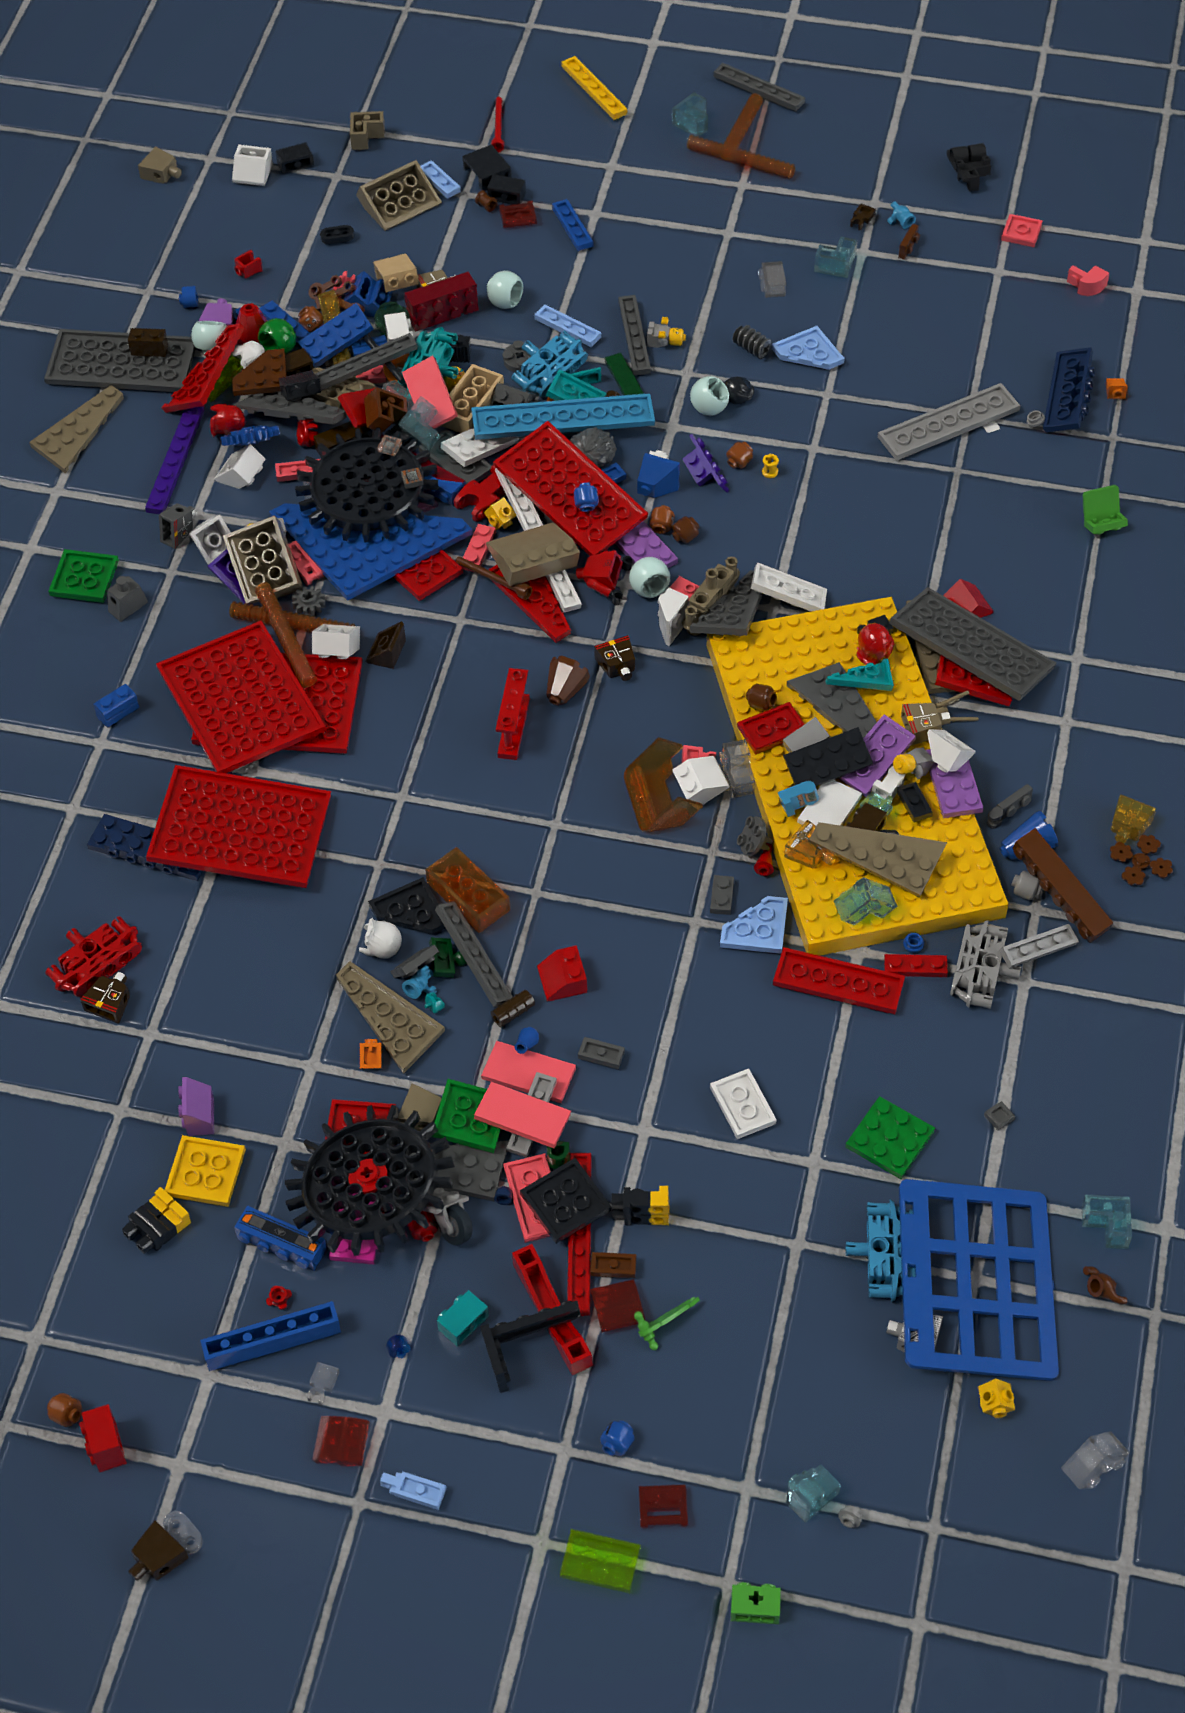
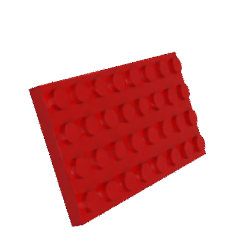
M546 421L493 462V466L558 527L568 534L589 556L600 554L607 550L648 517V512L549 421ZM581 483H590L598 490L599 504L593 511L583 512L575 506L574 490Z

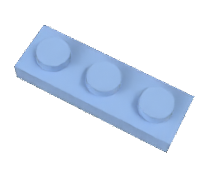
M432 160L420 166L429 182L447 199L461 192V187Z

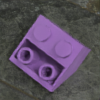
M182 1077V1086L178 1088L179 1099H182V1105L178 1106L179 1118H182V1128H186L188 1136L214 1134V1095L211 1086L188 1077Z

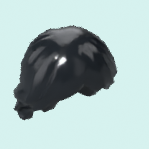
M731 377L724 381L729 392V402L732 404H742L752 398L754 387L745 377Z

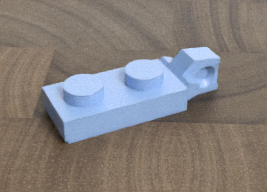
M403 1471L402 1473H396L395 1476L383 1472L380 1479V1486L390 1489V1494L439 1510L447 1489L444 1484Z

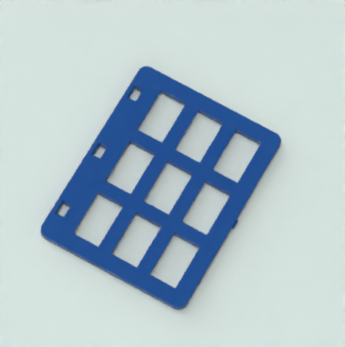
M913 1179L903 1180L899 1185L906 1364L916 1369L1047 1381L1054 1380L1059 1373L1053 1298L1054 1281H1052L1046 1197L1042 1193L1035 1191ZM928 1198L952 1200L954 1241L930 1238ZM967 1202L991 1204L994 1244L969 1242ZM905 1204L912 1205L913 1214H906ZM1006 1206L1030 1208L1033 1248L1008 1246ZM930 1253L955 1255L957 1297L932 1295ZM970 1257L994 1259L997 1301L972 1298ZM1009 1261L1034 1263L1036 1304L1012 1302ZM908 1266L915 1267V1277H908ZM933 1310L958 1312L960 1355L935 1352ZM973 1313L998 1316L1000 1358L975 1356ZM1013 1317L1037 1319L1040 1362L1015 1360ZM910 1330L917 1332L918 1342H911Z

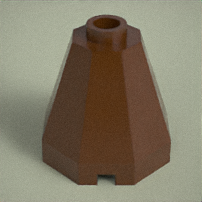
M562 655L558 659L553 657L550 662L546 692L549 702L557 706L568 702L588 682L590 678L588 669L586 667L581 669L579 667L580 663L574 659Z

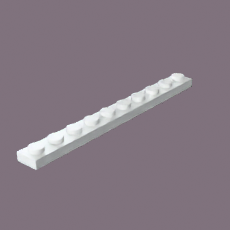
M495 469V473L523 530L526 531L543 526L532 501L498 469ZM566 570L546 575L563 613L581 608L582 603Z

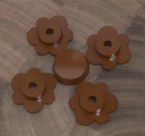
M1141 835L1139 837L1137 847L1141 848L1142 853H1137L1134 856L1131 852V847L1123 842H1117L1115 846L1110 847V857L1113 860L1125 862L1126 859L1132 858L1133 867H1126L1125 872L1121 876L1129 885H1142L1145 873L1141 872V870L1146 869L1148 866L1152 869V874L1158 875L1160 878H1166L1168 874L1173 872L1170 860L1157 858V860L1150 862V858L1146 855L1150 852L1156 853L1157 848L1161 846V842L1155 839L1153 835Z

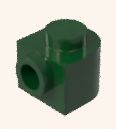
M558 1141L555 1148L547 1146L548 1164L551 1168L557 1169L569 1162V1142Z

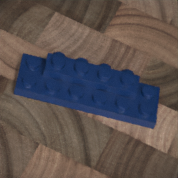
M1092 347L1057 352L1043 424L1045 433L1079 429L1081 421H1084L1085 416L1089 414L1087 403L1091 402L1089 390H1093L1091 378L1095 377V368L1091 366Z
M103 815L87 843V847L90 850L107 854L112 858H121L129 863L141 864L149 869H158L166 874H175L198 881L203 872L202 870L146 861V855L155 828L111 815Z

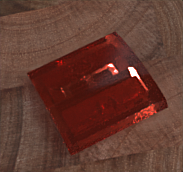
M634 1279L590 1289L601 1332L638 1324L634 1318V1314L638 1311L643 1314L645 1320Z
M321 1416L312 1460L315 1463L362 1466L370 1422L365 1419L352 1417Z

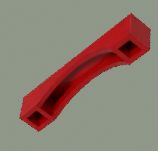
M530 1244L512 1252L513 1266L537 1311L560 1306L561 1303L534 1246ZM571 1321L547 1329L572 1376L592 1367V1354L582 1335Z

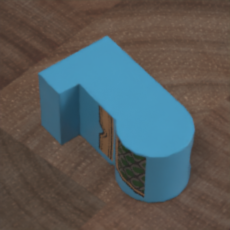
M811 781L802 782L778 792L781 805L788 817L795 815L794 810L805 805H812L819 799L816 786Z

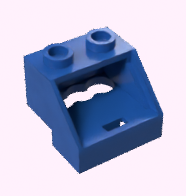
M363 271L355 277V282L353 283L355 285L354 292L345 294L344 300L351 304L355 302L361 304L364 307L365 316L379 318L385 314L393 291L385 292L382 279L375 281ZM364 292H368L365 294V299H363Z

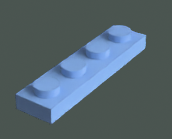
M547 305L542 306L534 314L535 320L561 333L566 331L576 340L581 339L582 343L589 347H592L601 338L600 331Z

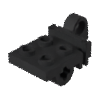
M985 144L953 147L947 150V157L957 172L958 181L962 179L963 182H967L968 191L978 190L980 177L991 175V159H989V156H986Z

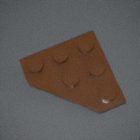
M266 350L232 378L234 396L280 392L279 378L286 377L285 350Z

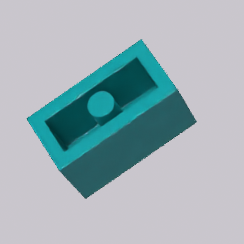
M468 1290L464 1295H459L448 1310L440 1313L437 1319L438 1330L458 1347L489 1317L488 1306Z

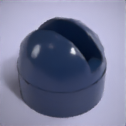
M507 1186L499 1187L495 1192V1202L500 1205H509L512 1201V1190Z

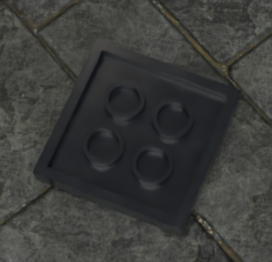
M576 1158L520 1190V1195L556 1244L612 1211L609 1202Z

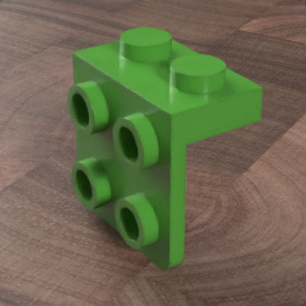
M1117 485L1106 486L1083 493L1084 527L1091 533L1098 535L1104 533V531L1120 530L1121 527L1128 526V519L1120 513L1119 487Z

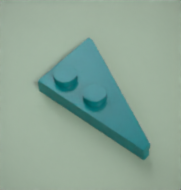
M883 659L879 664L868 663L865 666L848 669L847 673L841 675L837 672L827 676L825 680L827 685L892 691L894 686L888 659Z

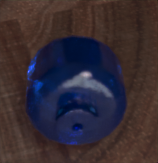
M403 1335L392 1336L386 1344L388 1353L392 1358L398 1357L402 1359L411 1350L407 1338Z

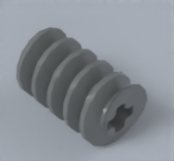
M749 325L739 326L735 330L732 339L734 343L743 347L749 353L754 354V356L759 357V359L767 355L772 343L771 339H766L765 335L761 336L760 332H756L754 328L751 329Z

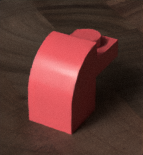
M1072 266L1069 268L1067 282L1078 288V294L1093 296L1099 294L1107 287L1109 272L1094 266L1087 273Z

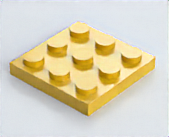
M182 1135L165 1191L173 1198L229 1207L246 1151L245 1146Z

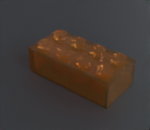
M457 847L425 869L427 883L447 903L455 901L466 921L478 933L510 911L509 896Z

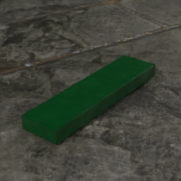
M621 353L605 357V363L623 396L644 394Z

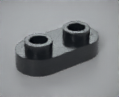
M349 225L327 227L321 230L320 238L325 244L348 242L354 238V229Z

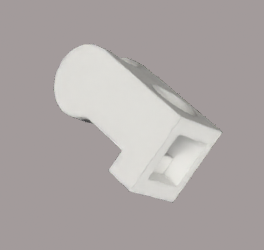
M891 766L888 770V775L882 782L879 780L874 782L871 795L889 804L897 794V787L904 785L906 774H898L893 766Z

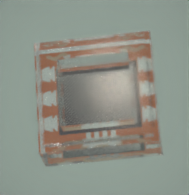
M384 435L378 446V452L395 456L402 444V439Z

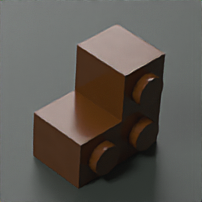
M376 387L364 398L367 428L374 431L376 428H380L381 433L384 432L392 423L396 424L408 413L406 398Z

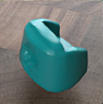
M434 992L426 995V1004L424 1006L429 1008L434 1014L445 1007L444 1002Z

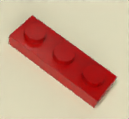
M884 954V971L904 975L905 977H947V955Z

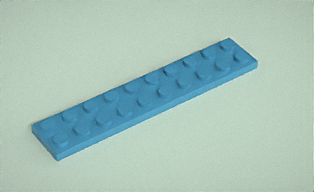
M650 393L471 407L475 440L528 436L546 421H549L561 433L580 432L587 428L595 427L605 430L655 426Z

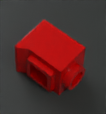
M252 250L234 259V269L238 276L242 275L244 278H248L257 272H263L261 258L257 257L254 260Z

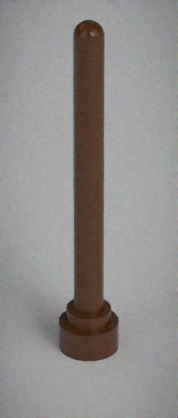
M457 557L455 560L459 565L514 590L521 599L527 600L532 594V587L525 583L509 586L506 579L462 557Z

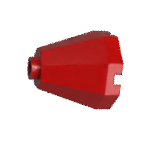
M252 303L243 305L238 314L236 324L241 323L244 326L241 338L237 342L240 345L249 341L259 343L258 332L267 321L259 307Z

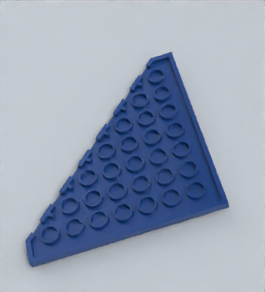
M284 503L269 511L270 517L275 515L277 518H283L286 534L292 541L296 540L321 569L323 575L347 601L473 534L472 528L461 518L424 515V519L421 520L409 514L405 518L408 522L409 530L404 531L398 523L388 527L389 539H385L382 530L378 529L369 531V541L364 542L362 531L352 530L348 540L343 541V528L335 526L328 535H325L323 526L327 523L326 519L322 518L313 525L309 523L308 516L317 511L315 507L301 512L299 504Z

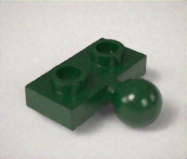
M431 937L429 946L435 945L439 951L434 955L435 959L431 962L433 976L453 978L455 975L454 963L459 967H464L468 965L460 951L453 954L451 939Z

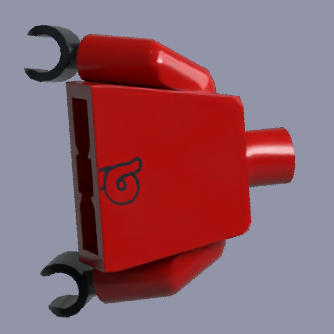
M616 550L603 551L600 554L589 556L585 567L576 569V576L578 579H584L590 589L606 597H612L611 602L614 605H620V599L622 600L623 598L622 592L619 590L613 592L611 590L616 588L621 567L625 571L631 570L632 558L630 556L621 558V555H618Z

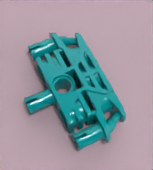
M438 327L431 333H427V331L420 332L416 340L418 349L410 352L401 374L412 366L434 356L442 377L456 379L457 376L455 375L459 373L458 368L450 367L448 364L454 353L449 343L455 345L458 335L444 331L443 327ZM397 381L396 393L405 397L407 404L411 406L413 400L406 382L400 384Z

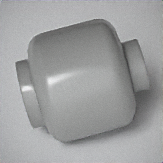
M1025 870L1020 875L1015 874L1011 884L1014 887V894L1026 900H1032L1034 897L1037 898L1041 890L1040 880Z

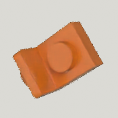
M1106 378L1107 399H1125L1128 388L1127 384H1125V379Z
M365 1039V1043H360V1069H382V1043H378V1039Z

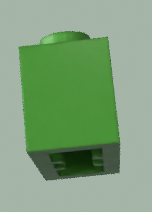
M746 1582L732 1585L731 1621L779 1624L781 1588H777L772 1584L752 1586ZM753 1599L758 1600V1605L753 1604Z

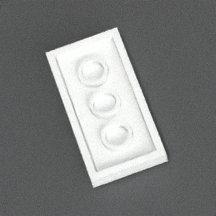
M474 428L442 441L440 448L463 467H466L518 443L519 437L475 440Z
M757 563L755 566L751 589L758 593L772 596L776 600L790 603L792 606L801 607L809 612L824 609L827 594L826 588Z

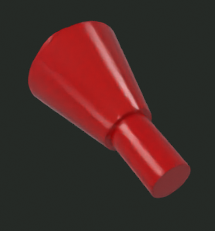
M766 843L770 849L763 850V853L754 865V871L761 876H769L774 872L771 855L772 845L770 843Z

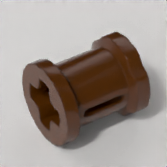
M482 190L477 194L475 203L482 205L486 211L491 212L497 206V199L488 196L487 192Z

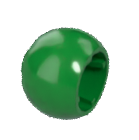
M273 318L261 326L258 332V340L265 351L284 349L286 355L293 350L296 344V333L292 325L287 321Z

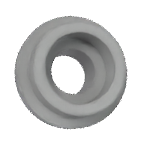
M1038 410L1030 412L1027 416V423L1030 427H1038L1045 421L1044 414Z
M845 1506L838 1514L841 1523L848 1528H857L861 1524L862 1514L854 1506Z

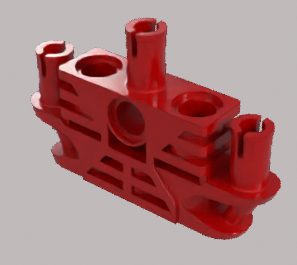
M119 916L116 917L119 923L115 919L111 923L112 927L105 923L86 938L76 928H72L71 931L67 932L66 938L75 946L58 957L60 968L65 971L66 975L56 965H51L53 971L48 967L45 974L56 984L55 989L57 991H73L77 997L84 996L99 977L109 978L141 952L142 945L137 942V927H130Z

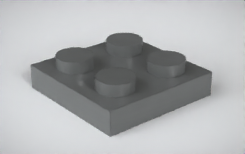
M435 945L422 948L390 972L394 978L400 976L402 978L409 977L419 970L418 966L420 967L432 962L435 959L434 955L439 951Z

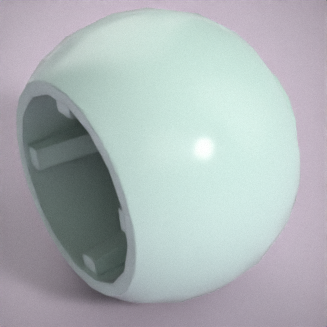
M500 271L494 274L487 284L490 302L500 309L515 307L519 303L523 292V282L520 277L511 271Z
M197 321L191 333L194 346L202 349V353L211 350L217 345L215 341L227 325L217 321Z
M707 376L699 379L693 385L690 399L698 412L703 415L712 416L725 409L729 401V392L726 385L720 379Z
M645 557L638 560L632 566L629 581L632 589L638 595L645 598H654L661 595L667 589L670 583V572L662 560L655 557Z

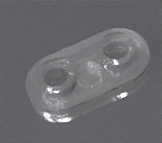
M173 1511L165 1516L163 1521L164 1529L186 1550L187 1554H193L200 1550L203 1544L201 1533L182 1512ZM175 1523H180L178 1528H172ZM189 1540H195L194 1544L187 1545V1542Z

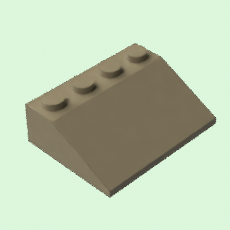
M417 160L360 186L356 194L364 209L384 231L442 203Z
M275 515L223 536L246 604L287 596L296 592V590L303 589L282 524Z
M554 522L486 542L487 548L509 586L576 567L580 551L573 539Z

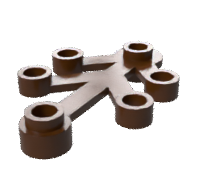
M337 275L332 276L327 283H314L309 288V296L315 300L317 310L319 312L323 311L322 315L324 318L327 315V310L324 309L322 298L327 300L330 313L328 321L338 315L335 304L345 309L355 304L338 298L344 294L354 292L355 285L350 281L345 282L343 287L331 293L325 292L334 286L339 287L342 284V279ZM357 303L362 312L364 313V307L361 304Z

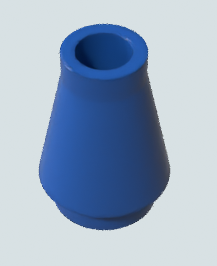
M527 1027L520 1031L517 1043L515 1044V1050L518 1053L524 1054L527 1050L537 1045L539 1042L537 1030Z

